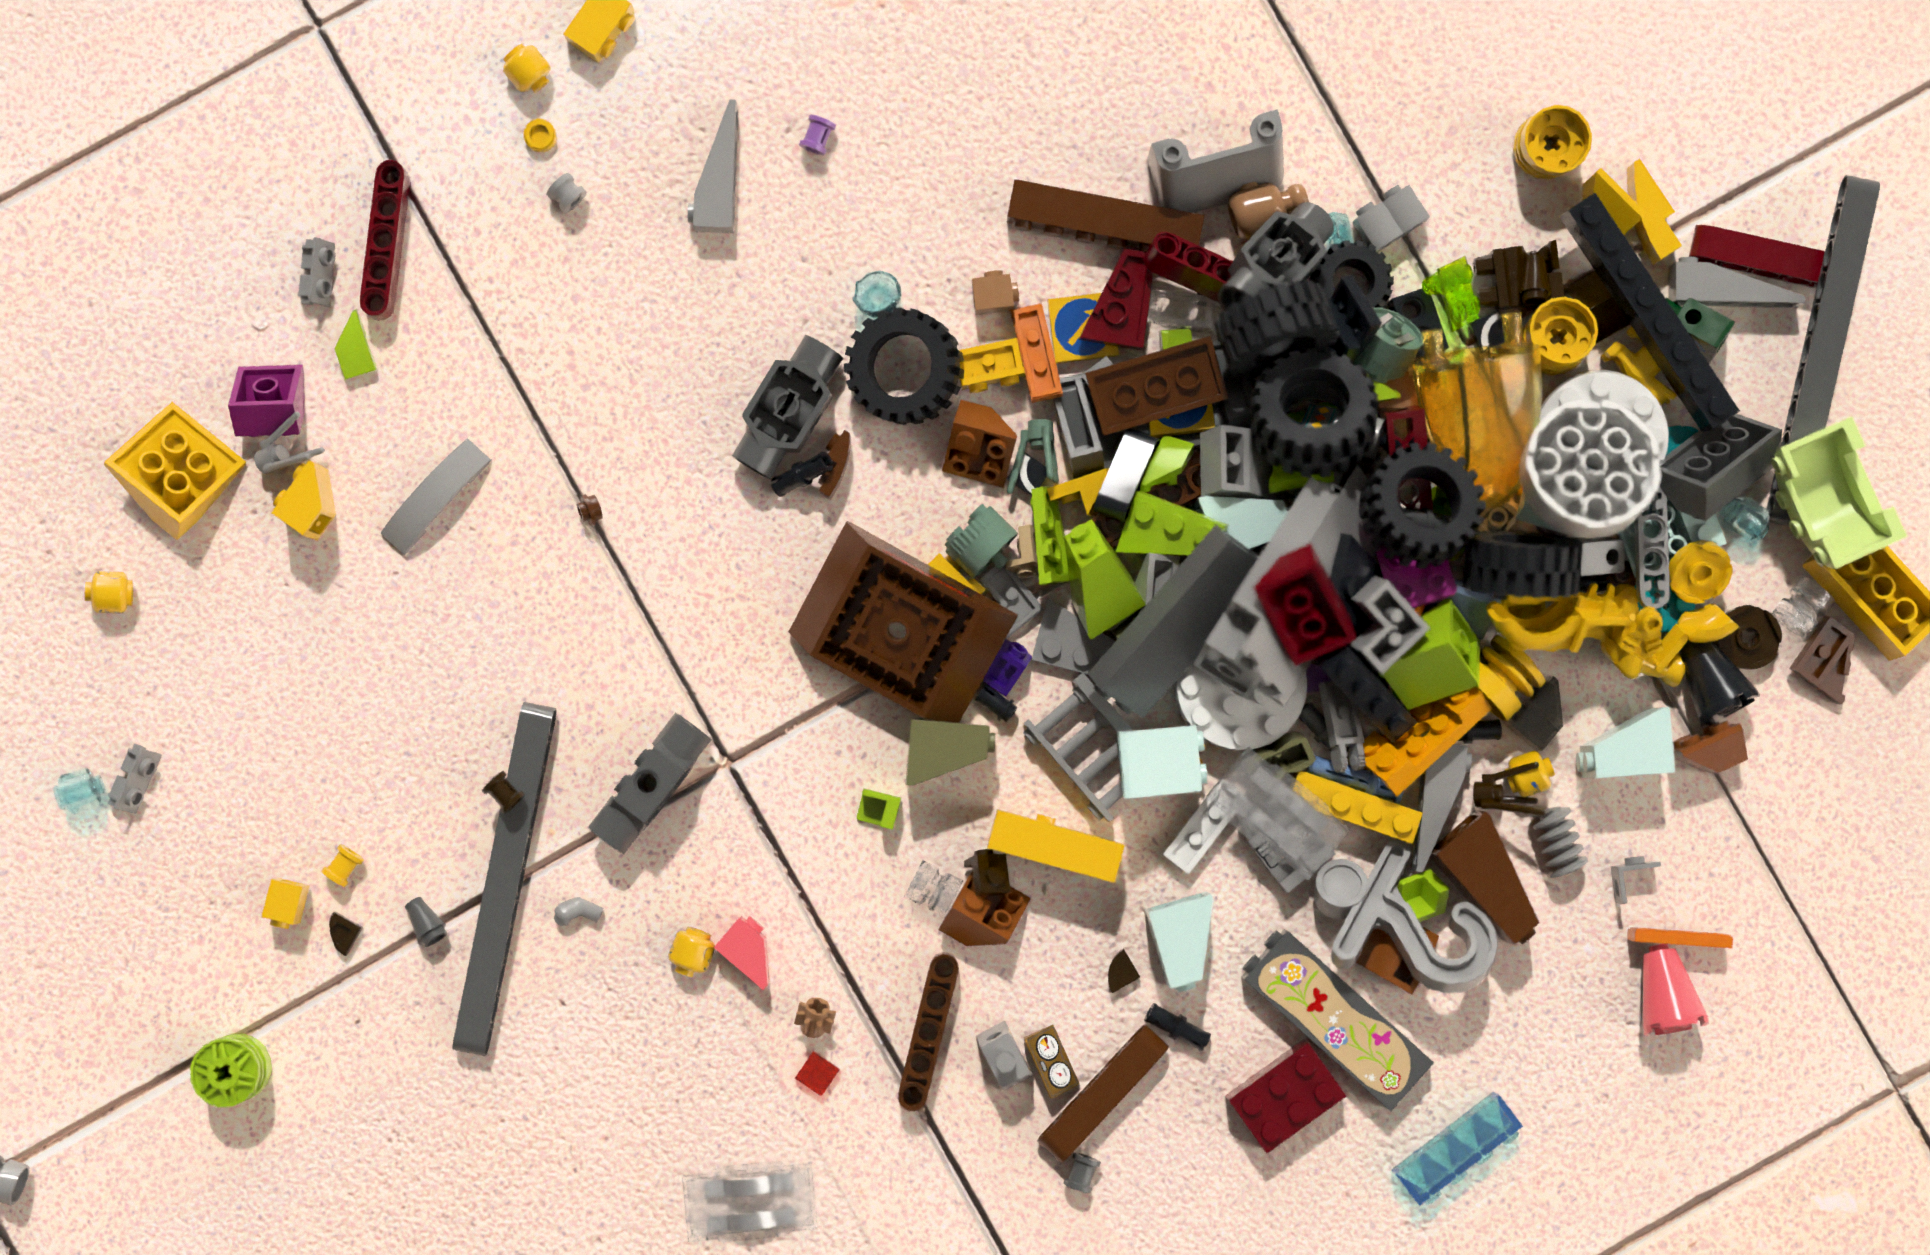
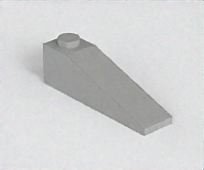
M729 99L696 187L694 204L688 203V223H693L695 232L734 233L738 104L735 99Z
M1681 257L1678 262L1668 267V299L1680 306H1684L1688 298H1693L1706 306L1797 308L1805 303V296L1709 262H1698L1697 257Z
M1454 744L1420 775L1417 811L1423 814L1414 838L1412 871H1424L1465 779V772H1470L1472 754L1467 753V745Z

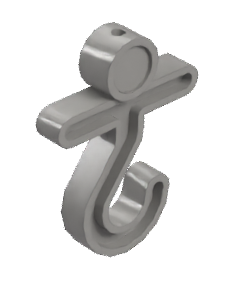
M1398 839L1391 840L1385 845L1368 879L1359 865L1346 859L1332 860L1321 867L1315 881L1314 902L1319 911L1327 917L1337 920L1346 919L1334 940L1331 951V961L1337 968L1349 969L1353 967L1372 931L1378 928L1390 935L1412 976L1428 989L1445 994L1466 992L1480 985L1490 973L1498 947L1495 928L1486 914L1471 903L1460 902L1453 907L1449 920L1451 931L1463 939L1467 945L1468 952L1458 959H1447L1436 953L1411 906L1403 900L1396 887L1407 868L1410 856V848L1404 841Z

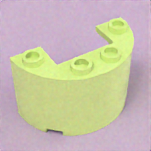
M1852 416L1779 448L1776 451L1775 457L1771 459L1779 491L1775 493L1776 499L1780 507L1787 510L1791 519L1789 527L1793 536L1796 539L1801 538L1819 566L1825 565L1831 569L1839 568L1908 537L1895 508L1882 509L1856 452V450L1866 445Z

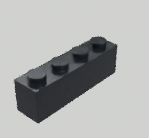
M1348 644L1314 658L1333 682L1392 743L1418 723L1404 704L1393 695L1392 691L1369 669Z

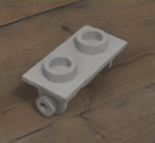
M317 237L306 239V245H302L301 269L310 270V275H300L298 297L301 298L300 303L304 305L316 303L330 307V297L333 290V265L336 258L335 243Z
M135 743L132 749L128 748L127 755L120 768L128 773L127 778L117 775L111 791L108 793L110 798L108 804L114 806V809L136 814L140 804L143 802L144 794L152 776L157 770L162 754L146 750L147 748Z

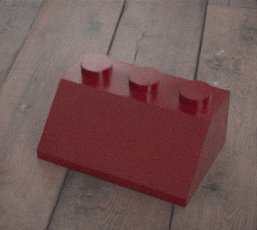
M1312 543L1280 556L1253 587L1295 666L1356 640L1351 618Z

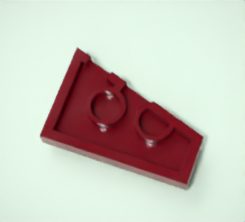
M1124 249L1078 340L1136 350L1143 349L1153 272L1144 263L1146 252Z

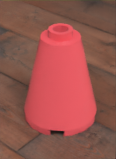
M1668 944L1648 947L1649 953L1643 955L1642 1029L1644 1035L1649 1036L1652 1029H1654L1655 1035L1691 1030V1024L1698 1023V1021H1700L1701 1027L1708 1025V1015L1675 948L1669 949Z

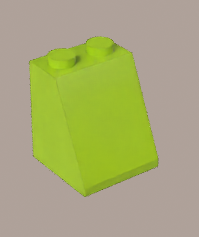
M1092 519L1084 524L1077 525L1069 534L1064 536L1072 604L1087 635L1092 640L1145 606L1146 603L1129 571Z
M1451 598L1444 599L1421 615V618L1430 629L1383 674L1378 673L1381 678H1385L1388 681L1393 695L1397 699H1401L1408 710L1479 686L1480 640Z

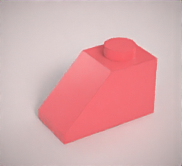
M741 916L714 948L764 990L770 983L766 936L761 933L764 927L751 916L747 920Z

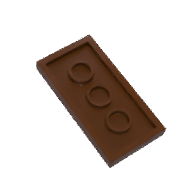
M1211 336L1085 373L1103 436L1229 398Z

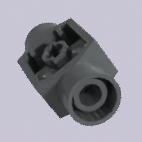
M1311 202L1299 204L1291 214L1275 211L1240 249L1228 271L1231 278L1218 293V300L1222 309L1229 311L1228 306L1234 302L1241 303L1243 297L1248 294L1254 296L1259 293L1258 290L1265 287L1269 290L1273 289L1275 284L1284 282L1286 286L1296 280H1300L1301 284L1304 283L1313 274L1327 253L1324 244L1334 232V224L1329 214L1323 208Z
M805 335L789 361L775 360L742 414L749 428L733 452L732 457L770 480L787 452L800 453L833 399L827 385L844 358L824 343L809 335Z
M675 712L652 742L654 747L652 749H644L634 762L638 768L632 776L625 775L614 789L618 794L616 797L612 795L588 828L612 848L625 854L636 838L652 823L691 772L698 757L712 739ZM648 774L653 775L657 782L652 792L647 791L644 787V779Z

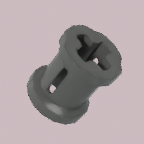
M1074 1152L1072 1156L1074 1163L1069 1178H1065L1063 1184L1084 1193H1091L1092 1187L1090 1183L1095 1169L1100 1167L1101 1161L1088 1155Z

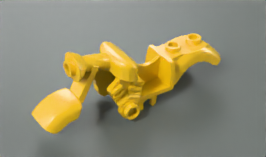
M1591 583L1586 593L1579 592L1578 595H1570V597L1532 598L1531 596L1514 597V595H1506V598L1512 604H1539L1542 601H1555L1543 612L1529 617L1513 615L1497 601H1492L1486 605L1489 618L1497 630L1507 639L1508 647L1513 650L1525 651L1530 649L1556 652L1558 649H1569L1571 652L1578 653L1584 638L1593 637L1600 640L1602 652L1625 677L1632 680L1638 678L1640 673L1661 678L1665 684L1674 688L1680 684L1685 675V665L1678 652L1688 640L1694 643L1713 642L1727 637L1740 628L1716 604L1712 603L1696 610L1685 611L1678 619L1677 624L1661 640V615L1652 606H1646L1639 611L1636 589L1628 584H1620L1614 587L1611 583H1608L1604 594H1597L1598 585Z

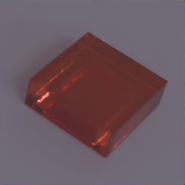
M813 1050L795 1079L822 1097L840 1068Z

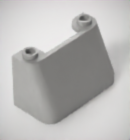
M1278 109L1261 113L1252 120L1250 126L1252 143L1191 160L1185 144L1180 140L1172 138L1152 143L1147 163L1159 206L1194 213L1227 204L1232 194L1240 191L1243 185L1250 182H1257L1258 185L1273 183L1278 188L1284 178L1283 128Z

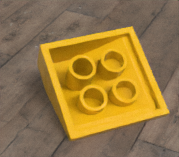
M171 402L104 462V465L151 520L178 540L200 520L246 465V461L174 402Z

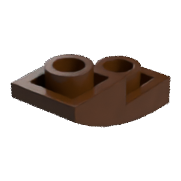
M846 430L841 435L835 433L825 448L829 451L828 454L836 466L830 472L822 474L818 483L822 485L819 492L830 500L843 479L849 461L851 435Z

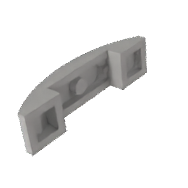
M467 438L411 493L383 528L381 534L406 555L427 532L425 529L468 483L471 484L492 460Z

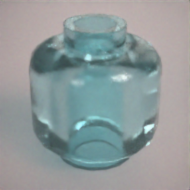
M1746 495L1733 499L1720 511L1721 528L1741 543L1745 544L1751 543L1754 540H1760L1769 530L1768 510Z
M86 767L60 775L57 785L53 786L59 808L61 810L66 809L73 815L97 808L101 803V794L106 793L101 775L94 776L93 772Z

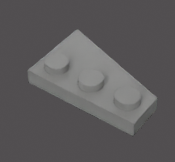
M1047 598L1031 660L1078 673L1083 672L1088 675L1090 670L1115 641L1104 633L1091 640L1079 617L1050 598Z

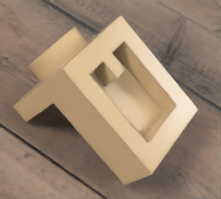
M1028 524L1018 527L1017 549L1021 558L1008 561L1005 564L1007 570L1023 578L1032 577L1038 571L1035 528Z

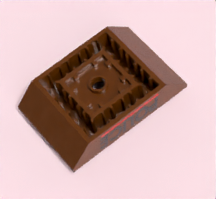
M847 520L788 632L810 656L920 717L938 722L960 723L1016 621L1018 614ZM893 622L903 624L906 629V636L903 638L892 636L889 631L890 624Z

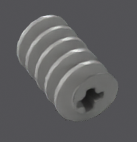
M1557 806L1544 809L1546 811L1544 816L1530 815V817L1540 818L1541 820L1533 826L1534 830H1544L1545 832L1537 839L1538 842H1548L1549 846L1541 851L1542 854L1553 856L1551 860L1545 863L1546 867L1557 868L1550 875V878L1573 873L1581 869L1588 862L1587 857L1576 856L1584 848L1582 844H1573L1580 837L1579 833L1568 831L1576 825L1573 819H1564L1571 813L1570 807Z

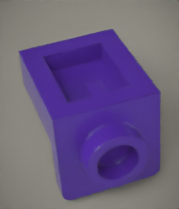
M1006 639L986 673L983 682L1004 696H1007L1029 664L1032 655L1020 643L1011 642Z

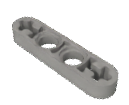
M1658 485L1655 493L1658 495V499L1652 501V511L1659 510V515L1649 514L1642 516L1641 513L1634 521L1636 596L1641 606L1644 608L1652 606L1655 609L1664 606L1669 600L1670 595L1667 495L1660 485ZM1649 504L1645 507L1643 511L1649 510ZM1647 520L1657 522L1660 528L1658 536L1653 539L1648 538L1643 533V525ZM1650 552L1657 554L1661 561L1660 567L1656 571H1650L1644 566V557ZM1661 575V580L1654 581L1655 591L1661 593V597L1655 599L1654 604L1651 598L1645 596V592L1651 590V580L1644 581V576L1653 577Z

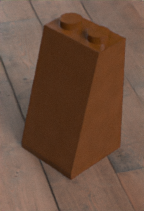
M1474 810L1435 844L1430 858L1469 903L1486 914L1495 928L1496 934L1503 941L1514 945L1518 942L1524 944L1536 934L1534 928L1540 922L1491 816L1486 811Z

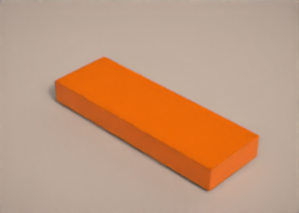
M1042 303L1010 310L1031 403L1063 397Z
M1638 927L1628 928L1627 940L1634 942L1733 948V937L1723 933Z

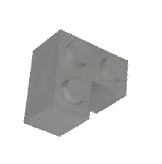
M1375 576L1352 598L1354 603L1372 623L1349 646L1369 669L1383 674L1430 629L1388 580Z

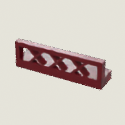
M1418 405L1405 406L1403 411L1384 413L1387 453L1389 457L1400 447L1404 449L1410 444L1419 443L1420 450H1422L1428 443L1425 409ZM1406 418L1407 436L1402 440L1394 434L1393 420ZM1395 439L1400 443L1397 448L1395 447ZM1410 478L1401 481L1397 488L1399 505L1401 503L1406 508L1421 510L1422 508L1433 510L1431 482L1422 478ZM1407 480L1411 481L1413 499L1409 504L1400 498L1399 489Z

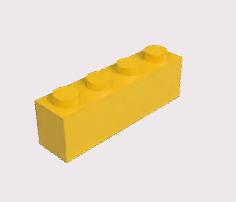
M1304 771L1294 772L1289 788L1319 813L1413 844L1423 814L1422 812Z

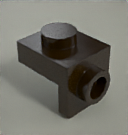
M982 849L975 851L974 856L964 860V868H973L976 896L1005 895L1011 892L1006 854H994L992 849Z

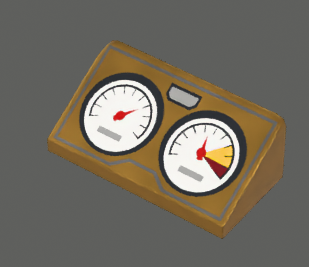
M1053 1024L1024 1037L1050 1099L1080 1084Z

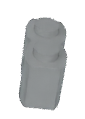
M1396 185L1382 195L1385 200L1374 206L1372 202H1369L1356 211L1358 217L1352 224L1367 247L1370 244L1376 246L1375 252L1378 253L1430 218L1410 185L1402 189L1399 185Z

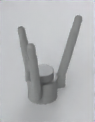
M294 412L267 439L260 441L262 449L255 453L254 460L257 468L263 474H271L283 467L309 460L311 457L325 452V449L320 447L289 457V453L283 445L274 444L300 417L299 412Z

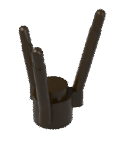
M1532 762L1495 774H1482V781H1475L1473 786L1475 807L1544 816L1546 811L1543 809L1514 805L1537 804V798L1504 796L1502 784H1496L1495 782L1538 768L1539 763Z

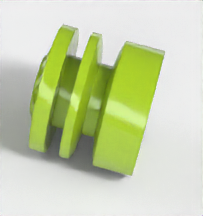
M244 1033L229 1034L203 1045L194 1055L190 1066V1082L196 1094L207 1104L219 1108L233 1107L258 1095L267 1086L272 1073L271 1057L266 1046L257 1038ZM229 1065V1073L233 1076L225 1078L226 1071L222 1067Z

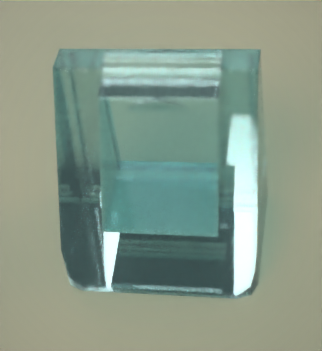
M1338 212L1328 213L1334 224L1333 235L1328 239L1329 247L1334 244L1340 245L1342 241L1346 240L1354 243L1348 215Z

